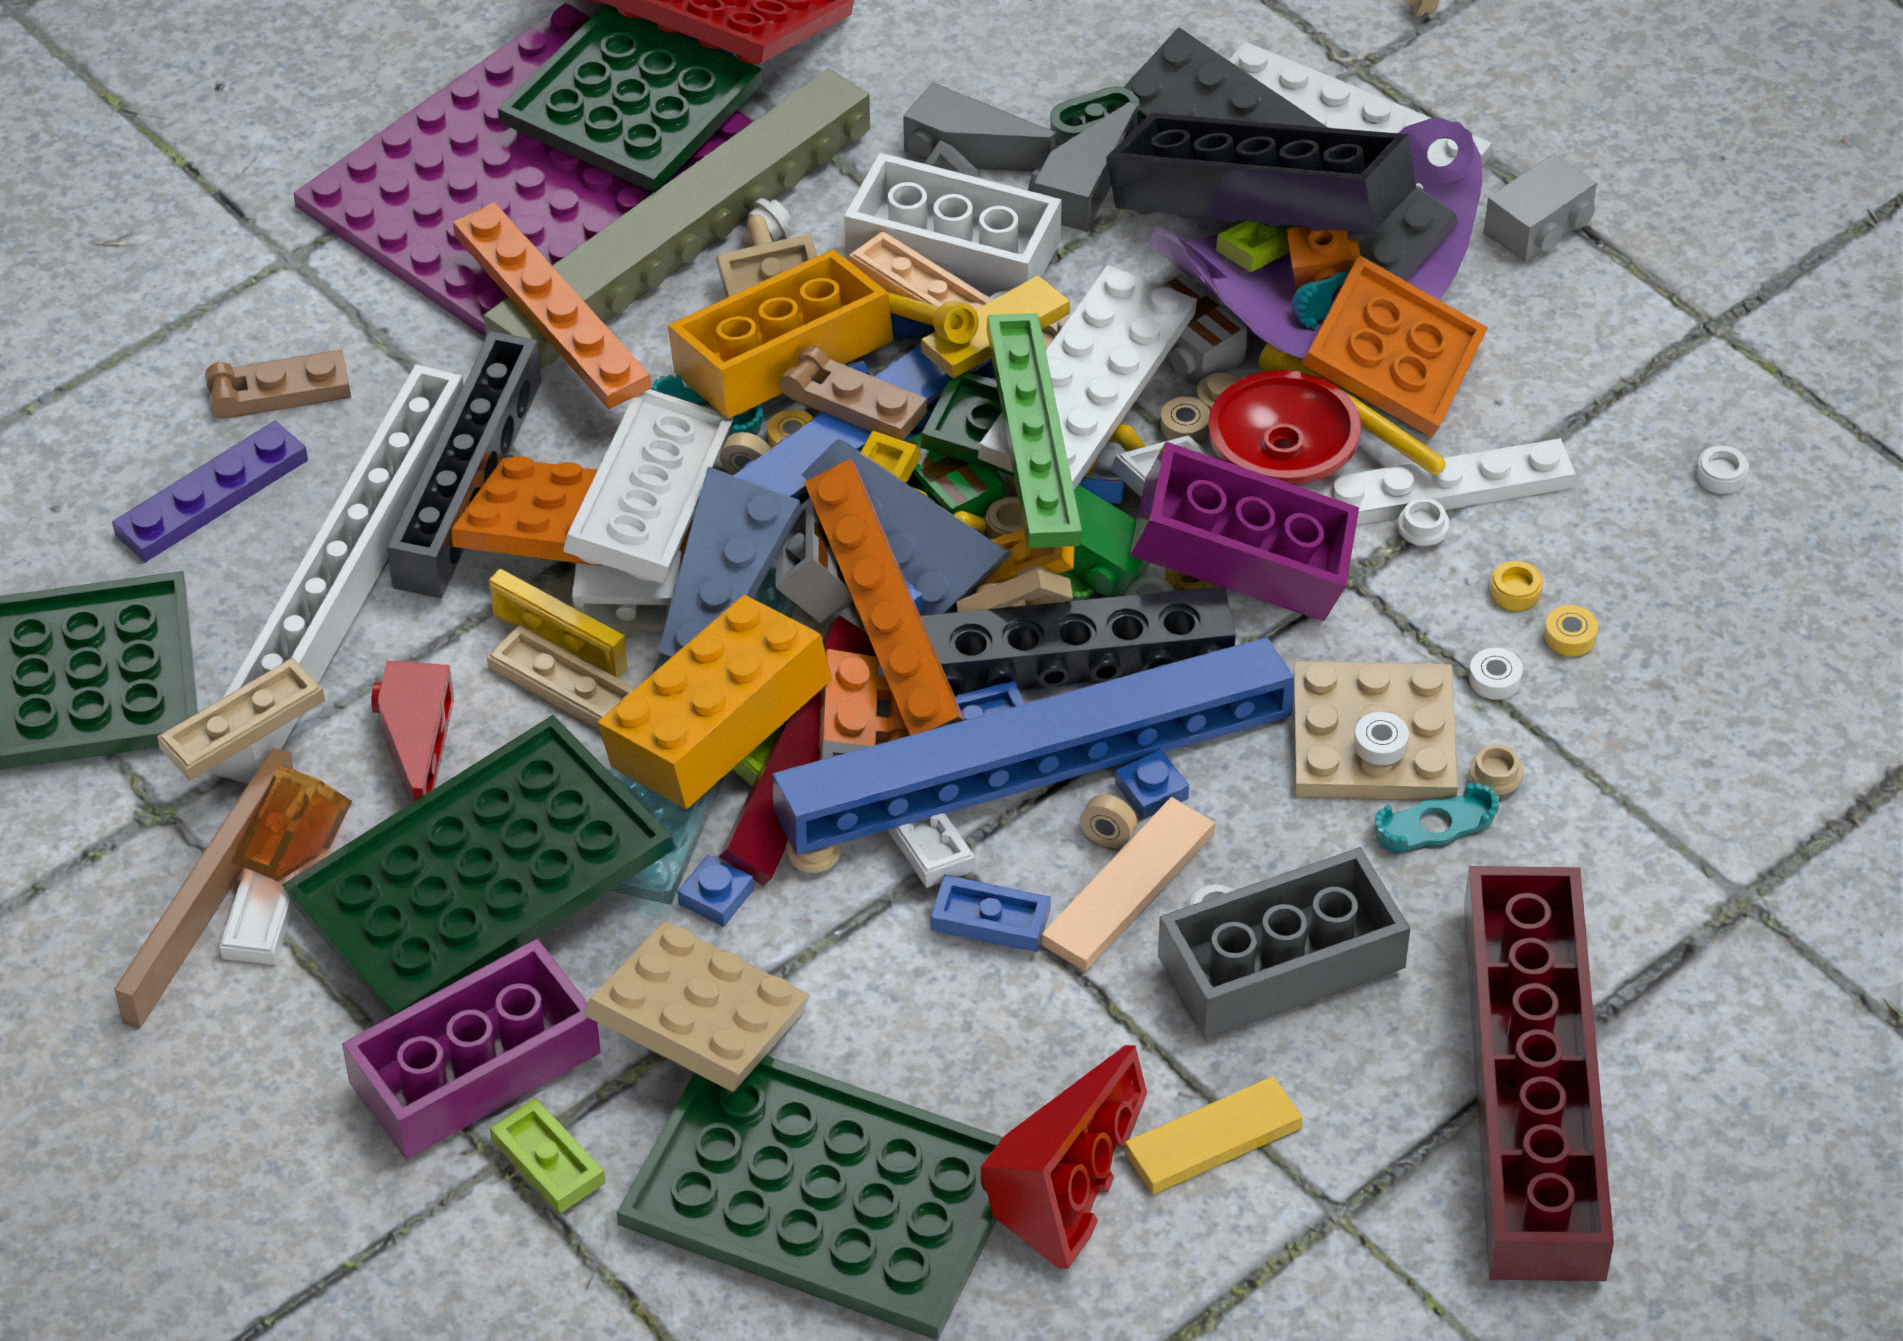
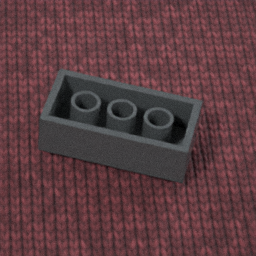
M1361 847L1160 916L1158 958L1203 1038L1207 1039L1405 969L1410 927Z

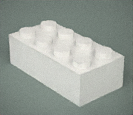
M879 153L844 215L846 258H849L851 253L884 231L981 293L992 296L997 292L1010 291L1037 275L1041 278L1043 277L1061 242V199Z

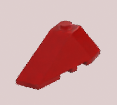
M1124 1045L1005 1134L980 1167L981 1185L983 1190L987 1192L993 1217L1057 1268L1069 1269L1091 1238L1098 1221L1095 1214L1090 1213L1098 1192H1109L1114 1180V1175L1110 1170L1113 1153L1116 1146L1125 1147V1141L1130 1139L1147 1096L1136 1045Z

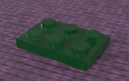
M967 371L954 379L950 378L922 432L920 448L1014 476V473L978 459L980 442L1002 413L996 380Z

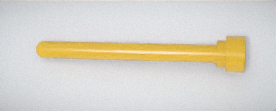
M888 292L890 312L892 314L932 325L937 335L944 340L963 344L970 341L978 330V314L968 304L958 301H947L939 307Z
M1269 343L1260 355L1259 367L1263 372L1276 370L1298 371L1312 374L1331 382L1302 365L1303 359L1280 351ZM1344 391L1351 398L1359 412L1361 427L1430 474L1438 475L1444 471L1446 462L1442 456Z

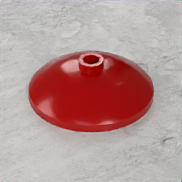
M1276 370L1247 376L1227 387L1217 397L1211 407L1208 432L1211 445L1222 461L1293 485H1301L1323 479L1346 465L1358 448L1361 421L1359 412L1351 398L1333 383L1304 372Z

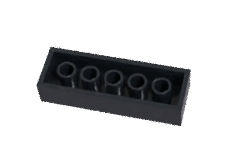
M1151 113L1106 156L1115 208L1135 210L1139 214H1152L1156 212L1177 214L1178 217L1186 219L1200 216L1219 218L1227 223L1242 220L1262 222L1263 225L1269 227L1294 225L1304 226L1311 231L1336 229L1346 230L1354 235H1366L1374 233L1416 188L1409 134Z

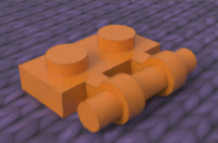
M827 649L825 653L832 680L821 689L818 750L820 751V745L823 741L874 746L876 741L885 743L910 736L886 677L878 675V658ZM877 700L891 702L889 718L876 716Z

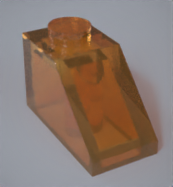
M278 764L231 862L279 882L330 849L352 800L319 779Z

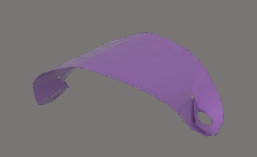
M1433 117L1406 126L1398 133L1409 134L1416 184L1420 183L1423 186V192L1455 212L1459 221L1456 227L1406 281L1440 300L1456 276L1469 246L1481 195L1482 163L1481 154L1473 141L1470 131L1464 128L1460 122H1450L1446 119ZM1446 138L1453 140L1458 146V153L1455 159L1445 166L1433 165L1428 159L1430 145L1438 139ZM1156 226L1149 241V248L1163 255L1226 306L1257 336L1280 351L1304 359L1324 319L1316 320L1317 327L1315 329L1307 328L1297 319V316L1292 311L1291 304L1296 289L1290 252L1249 272L1216 251L1218 234L1186 242L1170 230L1162 226ZM1338 292L1333 293L1332 303L1335 300Z

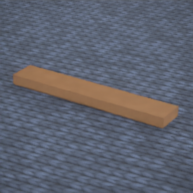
M273 748L268 753L114 988L123 1023L139 1029L142 1027L245 868L247 861L250 860L296 789L292 759L289 752Z

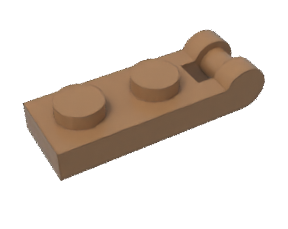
M816 346L806 348L798 358V366L789 368L779 380L782 392L795 401L871 432L876 431L902 441L905 440L927 413V398L833 361L826 352ZM813 379H814V380H817V381H819V382H822V384H819V383L814 382V381H812V380H813Z
M342 349L236 367L228 363L218 362L210 365L205 371L206 385L208 390L211 391L209 395L210 409L212 414L219 418H232L351 398Z

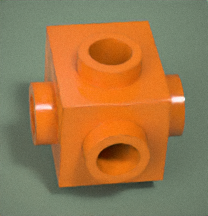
M1304 226L1287 229L1296 291L1307 283L1329 279L1332 275L1341 271H1350L1355 260L1360 255L1358 238L1348 239L1346 230L1325 229L1311 231ZM1342 284L1335 289L1334 293L1340 290Z

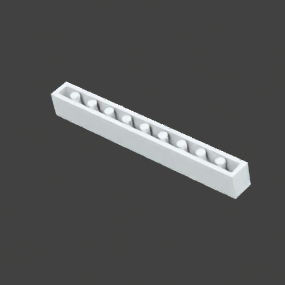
M415 364L224 697L292 657L319 683L388 560L387 546L463 388L462 375ZM299 717L210 769L211 774L249 784L268 753L273 748L282 749Z

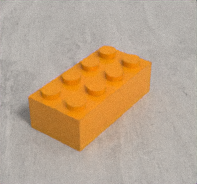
M834 249L667 325L674 373L680 375L687 385L727 419L745 413L754 406L784 394L779 386L780 378L789 368L798 366L799 356L809 346L819 347L827 353L831 360L845 364L893 341L889 293Z
M744 594L597 722L611 768L687 810L832 680L821 634Z

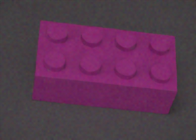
M1165 441L1145 478L1130 556L1218 586H1225V588L1325 621L1347 585L1359 507Z
M537 938L342 1043L350 1085L405 1160L600 1054L598 1023L584 1016L588 1002Z

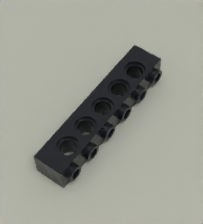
M489 331L387 546L393 589L443 598L465 548L452 547L451 528L501 460L507 458L542 382L537 340Z
M1225 586L921 616L954 696L1015 681L1018 689L1042 686L1058 687L1063 684L1092 681L1106 682L1233 647L1236 640V632Z

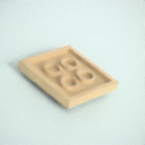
M1294 661L1295 797L1445 800L1457 796L1458 775L1452 664ZM1373 712H1387L1398 716L1405 722L1409 731L1408 746L1405 755L1399 761L1389 765H1375L1363 760L1357 754L1354 748L1355 727L1358 721L1365 715Z
M664 921L589 998L584 1016L734 1092L802 1015L809 994L792 986L781 977L772 976L746 963L736 954L723 951L695 937L687 929Z

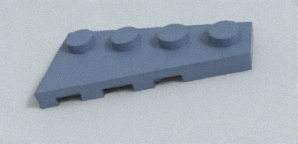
M837 439L801 474L806 480H809L848 459L852 460L858 468L905 581L922 593L924 615L952 613L957 608L956 601L970 596L1012 555L1011 552L979 533L977 529L962 519L957 518L936 504L935 501L920 491L915 490L843 440Z
M708 466L658 649L661 662L666 663L741 596L745 594L752 599L754 598L802 512L800 500Z

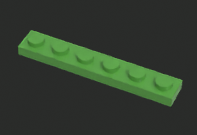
M1038 313L988 315L986 331L1027 547L1080 546L1082 528Z

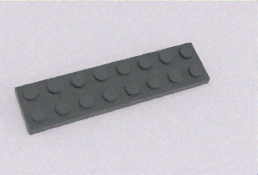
M1180 27L1174 31L1124 86V88L1130 89L1138 96L1139 116L1143 119L1151 113L1327 127ZM1416 187L1374 233L1354 235L1347 231L1348 239L1358 238L1360 256L1407 281L1456 227L1459 221L1455 212Z

